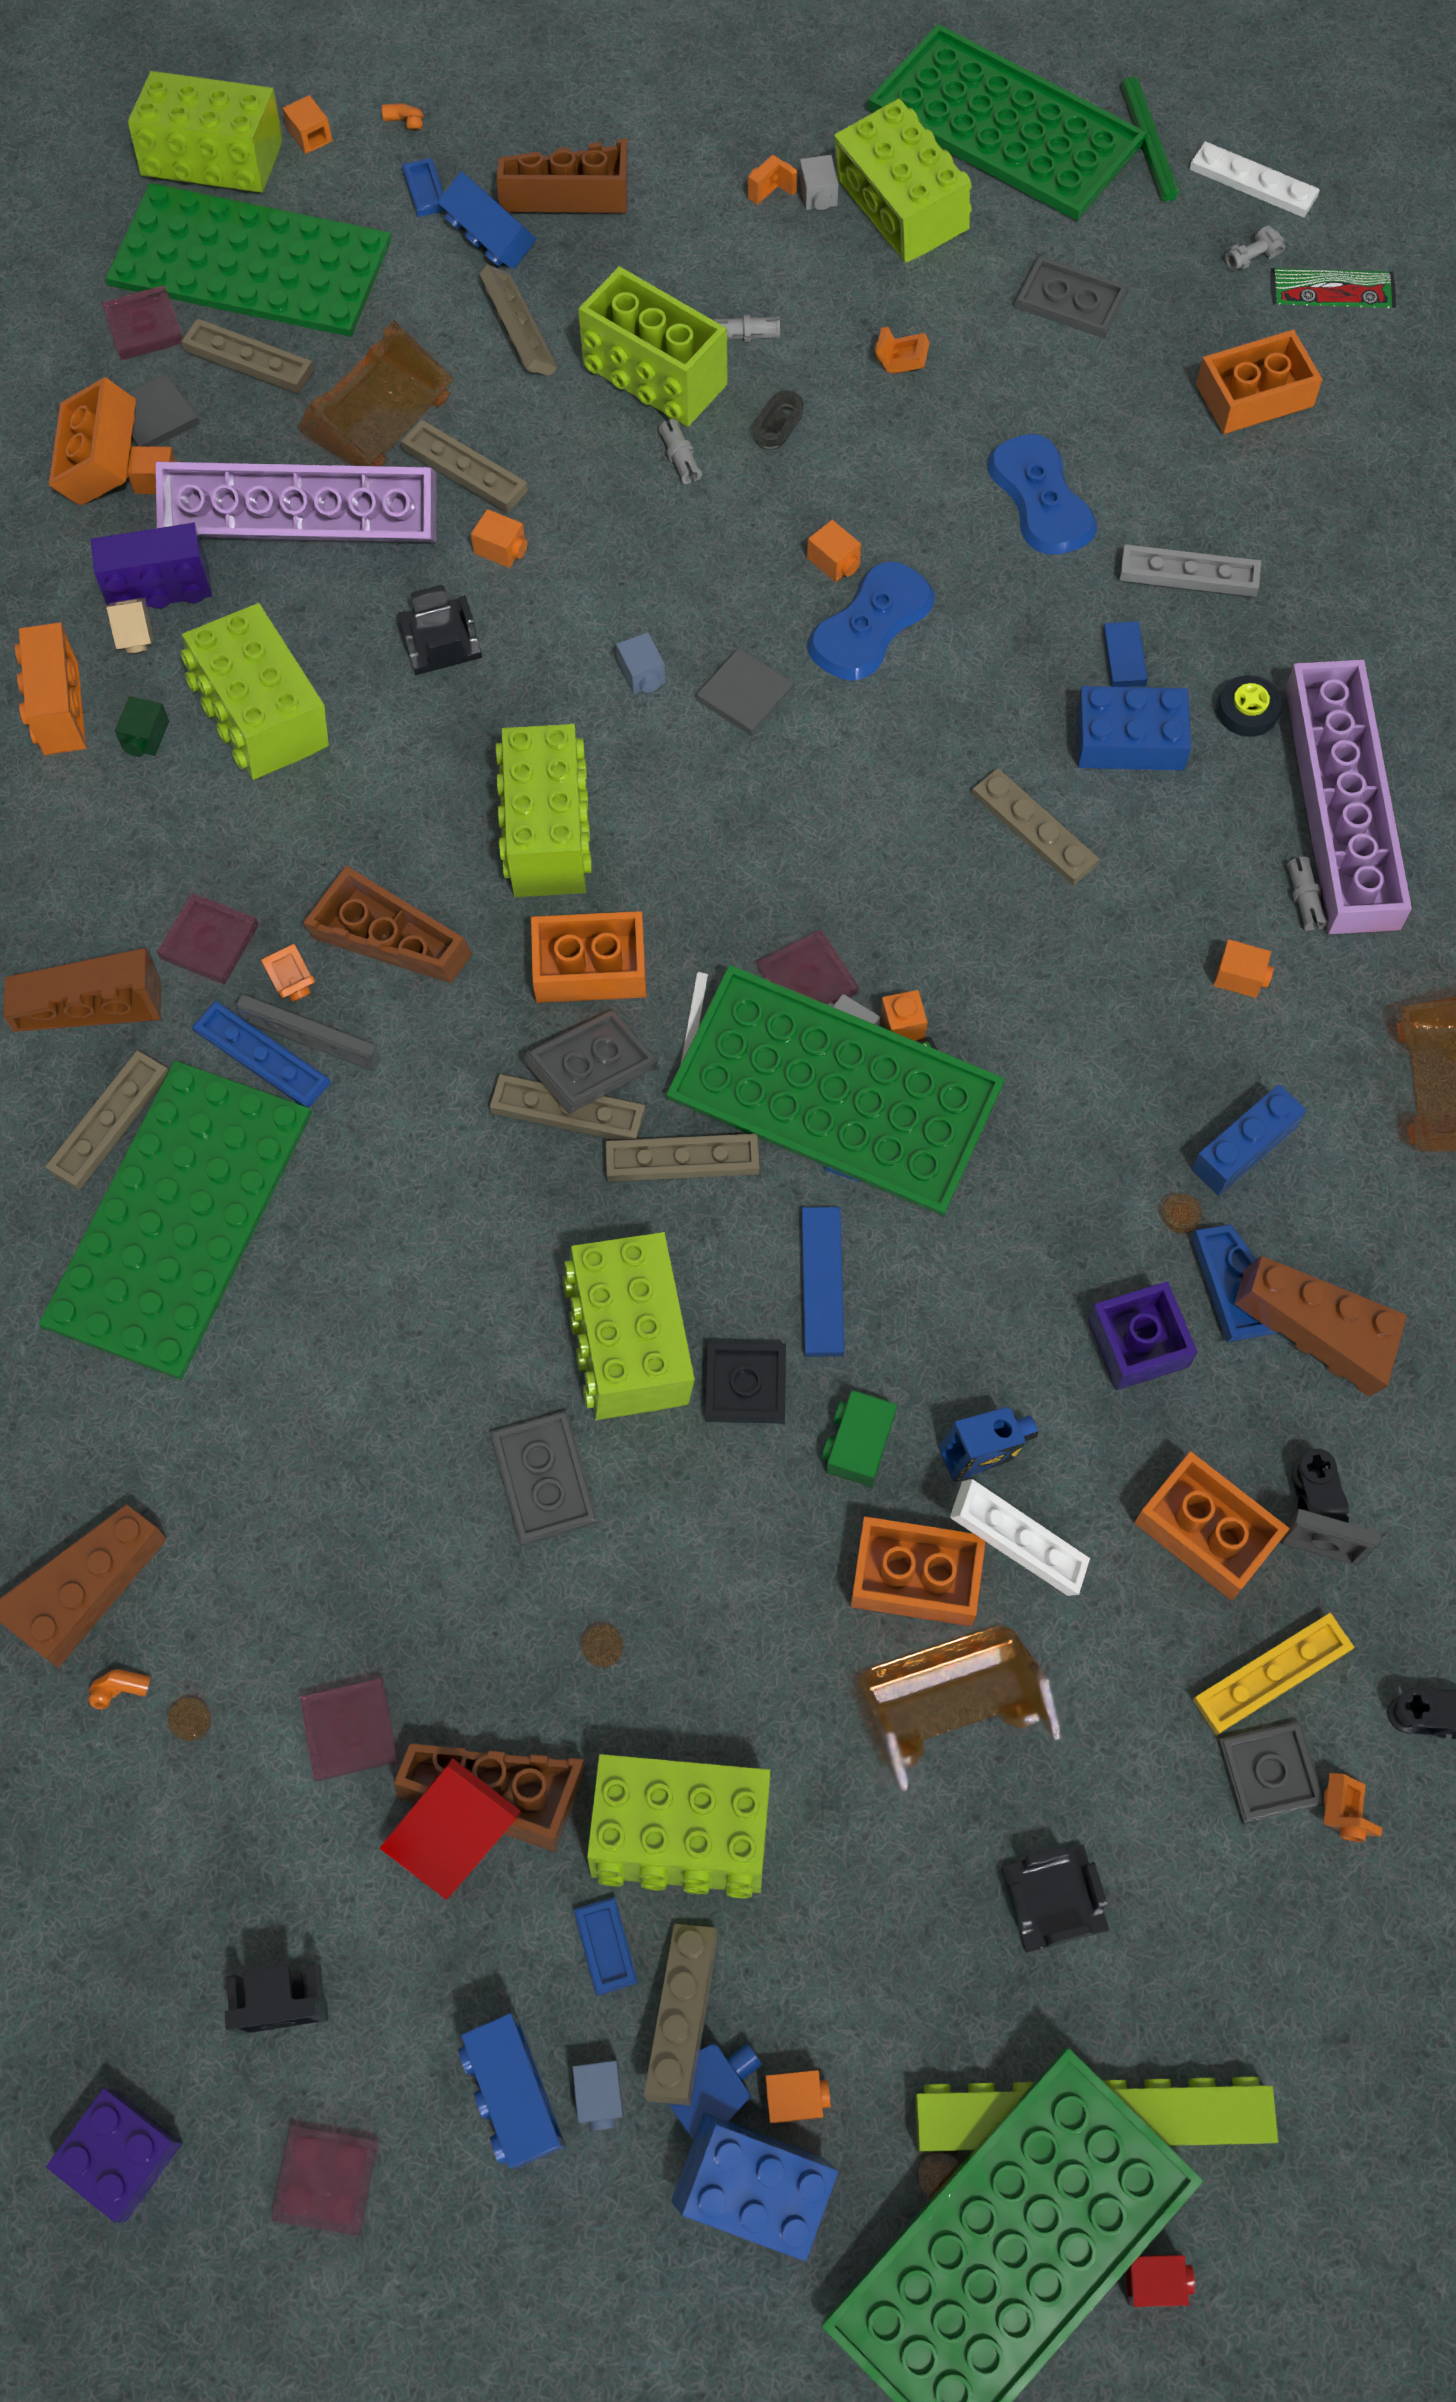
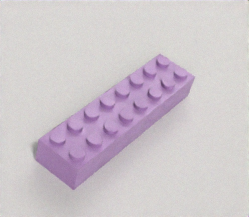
M156 462L157 528L195 522L200 538L436 543V472L431 467Z
M1365 661L1295 663L1288 678L1285 691L1319 885L1322 891L1323 908L1328 921V934L1401 930L1412 907Z

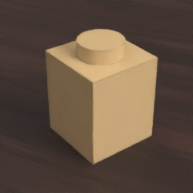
M145 597L110 603L106 608L116 649L125 648L126 653L147 650L146 644H151L154 637Z

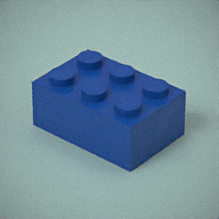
M1081 686L1077 704L1078 768L1184 771L1191 751L1188 688Z
M510 2013L462 2034L461 2037L465 2046L458 2048V2053L466 2074H471L472 2077L476 2076L480 2090L474 2092V2097L482 2118L491 2119L496 2134L490 2136V2142L499 2164L502 2162L503 2164L507 2163L509 2169H518L566 2147L519 2019Z
M704 2112L671 2202L684 2217L807 2261L839 2171L824 2157Z

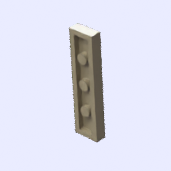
M487 264L479 274L486 286V293L493 300L498 310V317L504 322L509 332L510 341L516 346L522 365L532 373L538 372L546 376L553 374L558 367L512 275Z
M198 318L181 341L183 350L297 394L300 393L314 371L311 360Z
M422 419L401 440L403 451L506 513H509L528 492L526 481Z
M999 768L973 788L972 795L1073 886L1099 865L1100 859Z
M137 1050L45 1166L48 1173L80 1191L161 1087L169 1072L167 1067Z
M499 1074L490 1104L491 1114L613 1140H637L646 1107L644 1104L603 1096L569 1114L543 1083Z
M739 1134L606 1141L607 1181L758 1175L760 1170L758 1135Z
M674 1924L644 2091L647 2102L691 2106L719 1936L716 1927Z

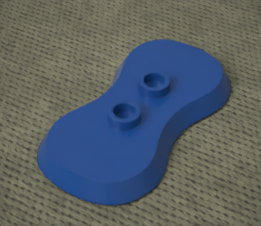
M1038 434L1022 435L1005 441L991 451L987 461L989 475L1014 500L1019 511L1022 536L1033 549L1044 554H1063L1085 546L1094 538L1097 532L1095 515L1086 503L1069 489L1064 477L1062 456L1049 439Z
M884 562L873 567L862 577L851 603L843 611L824 620L812 630L807 642L808 654L820 668L835 677L845 680H859L871 675L881 665L891 640L901 630L920 621L930 612L935 599L932 586L918 572L898 562Z

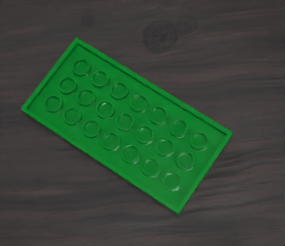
M937 24L870 96L867 107L868 110L875 112L900 98L908 109L912 108L915 111L921 125L933 133L936 143L941 149L947 150L952 155L1076 221L1079 220L1141 148L1147 134L1146 131L940 24Z
M149 183L105 279L107 285L111 287L352 337L392 237L391 232Z
M729 964L666 1096L672 1102L745 1133L756 1134L759 1139L944 1217L1003 1088L1005 1078Z
M174 1060L38 1325L45 1330L182 1381L312 1115L311 1109Z
M1066 2046L822 2320L821 2327L894 2402H1013L1204 2180Z

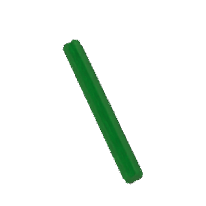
M1135 76L1132 78L1126 77L1123 80L1124 84L1121 86L1134 125L1147 132L1142 147L1160 197L1164 202L1176 200L1179 189L1139 79Z

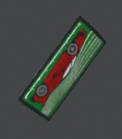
M1270 268L1272 304L1396 308L1394 274L1391 271Z

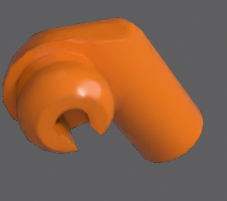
M382 104L383 121H406V126L409 130L422 129L424 115L420 109L407 104Z
M113 1669L93 1681L89 1688L88 1702L96 1709H105L109 1707L111 1698H114L121 1692L145 1697L151 1676Z

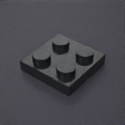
M708 1342L706 1422L785 1424L786 1344Z

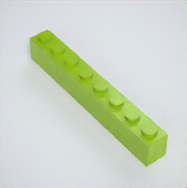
M1259 2077L1232 2078L1233 2087H1216L1215 2078L1188 2079L1189 2088H1171V2079L1144 2080L1145 2089H1127V2080L1103 2081L1168 2146L1279 2143L1273 2086H1260ZM1034 2082L1012 2083L1013 2092H995L994 2083L968 2084V2093H951L950 2084L924 2085V2094L914 2095L917 2152L974 2150Z

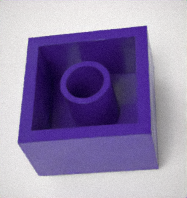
M1168 1281L1093 1305L1088 1322L1116 1390L1189 1368L1198 1353Z
M103 2088L46 2165V2168L114 2223L127 2222L183 2143L118 2091Z

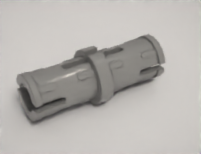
M743 315V318L714 319L715 322L727 328V340L736 339L751 342V339L780 338L779 316L750 318V315Z
M669 419L672 427L670 431L666 421H664L659 427V433L668 448L667 456L670 462L675 463L681 476V481L683 484L691 483L688 476L689 471L694 481L700 480L702 472L693 457V447L690 441L685 440L679 422L675 419Z
M1299 857L1302 871L1298 869L1296 858L1292 859L1287 863V869L1294 886L1292 897L1294 903L1298 902L1304 929L1305 931L1315 930L1312 916H1315L1318 929H1322L1328 924L1320 901L1322 896L1321 887L1315 884L1310 859L1308 857Z

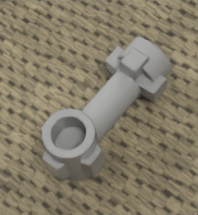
M1270 225L1265 226L1255 235L1254 239L1256 242L1246 247L1245 245L1239 247L1237 244L1230 247V250L1225 254L1226 264L1230 270L1235 271L1239 268L1241 270L1248 268L1250 259L1262 253H1265L1271 259L1281 254L1285 249L1284 239Z

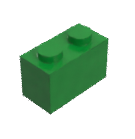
M853 1390L848 1402L841 1400L834 1419V1423L840 1425L836 1439L828 1437L822 1455V1460L828 1461L826 1473L872 1488L898 1404Z

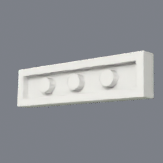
M1206 141L1190 165V170L1301 217L1306 216L1317 199L1320 190Z
M975 1480L962 1481L950 1515L951 1519L1067 1596L1079 1595L1089 1564V1557Z

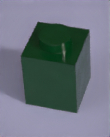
M129 696L116 726L115 733L122 749L130 755L141 757L143 754L156 756L170 721L162 703Z

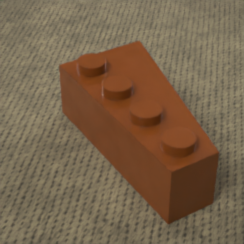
M627 138L617 139L616 145L602 147L601 142L588 144V150L570 152L569 147L558 148L557 151L549 156H543L540 152L498 158L497 188L499 204L507 212L627 213Z
M347 865L303 922L313 939L448 983H452L472 955L462 936Z
M146 948L5 977L4 1018L13 1032L161 1020V979Z
M1264 1256L1259 1257L1244 1269L1234 1302L1236 1306L1273 1332L1284 1334L1296 1343L1294 1345L1306 1355L1311 1353L1328 1365L1327 1369L1339 1378L1344 1376L1358 1386L1357 1390L1370 1397L1388 1386L1406 1321V1314Z
M126 1504L0 1598V1623L59 1668L167 1538L157 1527Z
M420 1744L409 1745L394 1781L398 1798L416 1803L453 1758L520 1810L517 1819L504 1835L556 1852L584 1775V1759L569 1758V1760L549 1759L548 1756L530 1755V1757L505 1755V1752L498 1751L483 1753L465 1751L464 1748Z

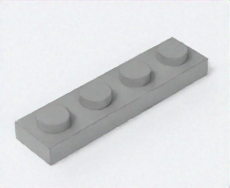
M1124 544L1119 581L1257 597L1260 584L1261 560Z

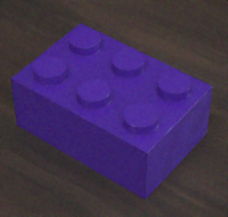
M195 522L90 539L94 574L107 606L112 602L145 597L147 607L164 608L170 603L183 601L197 603L203 600V598L213 597L209 565Z

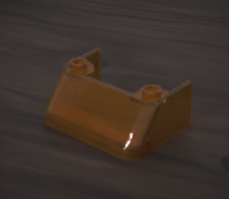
M991 1628L871 1668L864 1672L858 1681L883 1757L901 1792L909 1790L904 1768L911 1767L918 1762L925 1753L923 1740L999 1714L1003 1722L1017 1728L1028 1727L1035 1721L1041 1720L1054 1740L1062 1737L1048 1678L1011 1628Z

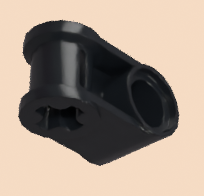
M1323 1449L1309 1450L1293 1465L1291 1470L1298 1500V1509L1348 1523V1502L1342 1490L1337 1463L1334 1457ZM1310 1464H1311L1312 1469H1315V1470L1319 1469V1470H1320L1321 1474H1320L1318 1477H1317L1316 1472H1314V1471H1310V1472H1309V1471H1308V1468H1307V1467H1308Z
M1408 1689L1401 1696L1392 1700L1388 1706L1387 1715L1389 1722L1399 1732L1434 1735L1438 1738H1446V1734L1452 1735V1739H1456V1690ZM1409 1703L1411 1710L1418 1711V1716L1415 1718L1413 1711L1406 1710L1405 1706Z

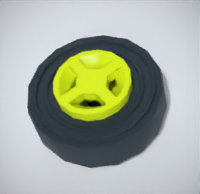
M1244 675L1234 678L1224 686L1218 698L1217 713L1221 723L1229 731L1240 736L1255 737L1265 734L1275 726L1281 714L1282 698L1278 689L1270 681L1259 676Z

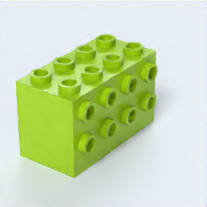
M150 71L128 119L140 175L263 193L283 141L274 88Z
M900 98L834 134L837 180L904 263L935 249L970 229V213L972 211L970 190L972 185L968 175L956 167L950 153L947 150L941 149L936 143L933 133L921 125L915 111L912 108L908 109Z
M619 266L578 308L583 365L590 372L599 374L611 381L617 388L624 389L638 397L644 404L651 405L665 413L668 418L675 419L689 427L728 385L727 328Z
M260 603L181 634L184 649L180 650V654L188 669L184 673L186 682L193 693L199 692L202 697L200 702L208 718H215L217 722L216 729L224 744L228 742L233 748L232 755L240 770L245 768L252 780L302 760L329 746L324 703Z
M575 724L502 728V743H496V757L500 774H497L498 795L501 800V806H498L499 826L502 828L499 847L500 857L503 860L504 878H511L514 897L586 893L585 873H592L589 850L590 829L587 812L589 810L586 788L587 770L583 738H576Z
M665 1232L571 1246L570 1260L564 1261L565 1275L562 1276L565 1298H571L572 1311L569 1312L571 1331L573 1335L578 1334L579 1348H576L579 1371H586L584 1373L586 1385H583L586 1409L593 1408L596 1421L688 1405L695 1378Z
M599 1754L587 1856L591 1878H598V1883L601 1885L613 1887L623 1886L624 1881L641 1882L642 1888L657 1891L666 1890L667 1885L684 1886L683 1891L691 1894H708L709 1889L726 1890V1895L734 1898H751L752 1893H761L771 1770Z

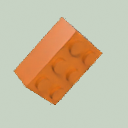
M1293 329L1204 356L1196 386L1222 433L1226 434L1314 407L1323 379Z
M104 377L60 403L49 478L50 487L76 504L84 505L126 482L129 452L132 446V429L135 422L136 399Z
M62 623L19 628L20 643L15 644V654L18 664L22 665V673H17V682L20 693L24 695V702L19 703V710L23 724H29L33 744H39L44 755L86 749L79 662Z
M642 911L531 917L532 975L536 1003L647 998Z
M1191 1451L1142 1509L1134 1522L1135 1525L1231 1601L1242 1590L1290 1529Z
M864 1516L851 1608L972 1627L977 1615L986 1541L974 1533Z

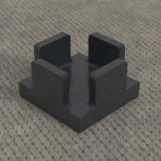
M444 585L411 593L413 609L406 612H398L397 616L415 675L482 658L474 620L466 595L460 596L457 599L447 600Z
M1084 1845L1069 1849L1067 1846L1037 1853L1025 1857L1022 1861L1001 1867L1025 1953L1109 1931L1103 1909L1107 1906L1106 1897L1095 1862L1089 1863Z
M316 1962L306 1963L307 1998H305L303 1973L301 1971L290 1972V1967L286 1964L245 1971L246 2005L243 1977L231 1975L226 1978L229 2008L228 2011H224L226 2030L239 2034H248L329 2021L327 2002L324 2001L321 1965Z

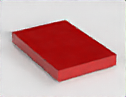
M452 1758L386 1837L379 1849L447 1900L513 1824L520 1810Z

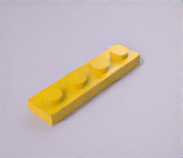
M1329 1613L1202 1692L1192 1701L1217 1736L1349 1653L1355 1647L1333 1615Z

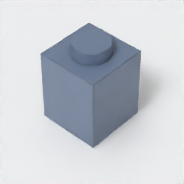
M649 632L616 644L617 662L633 695L642 691L644 693L653 692L661 684L666 683L665 664Z
M618 2061L573 2066L578 2123H588L589 2132L616 2128L615 2119L624 2118Z

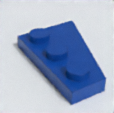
M1229 1224L1196 1230L1191 1235V1239L1226 1342L1277 1334L1234 1304L1244 1269L1257 1259L1233 1226Z

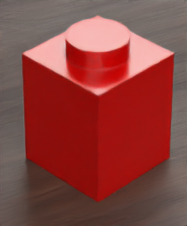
M1139 2255L1125 2271L1128 2305L1133 2307L1189 2306L1188 2294L1195 2293L1192 2265H1186L1185 2255Z

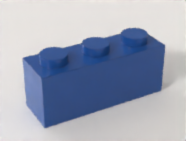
M460 171L437 202L447 211L444 217L458 230L463 225L467 229L464 236L478 248L482 244L488 249L484 254L499 267L503 262L511 269L516 267L537 240L531 232L462 171Z
M1278 1084L1198 1154L1192 1171L1220 1196L1299 1126L1306 1109Z

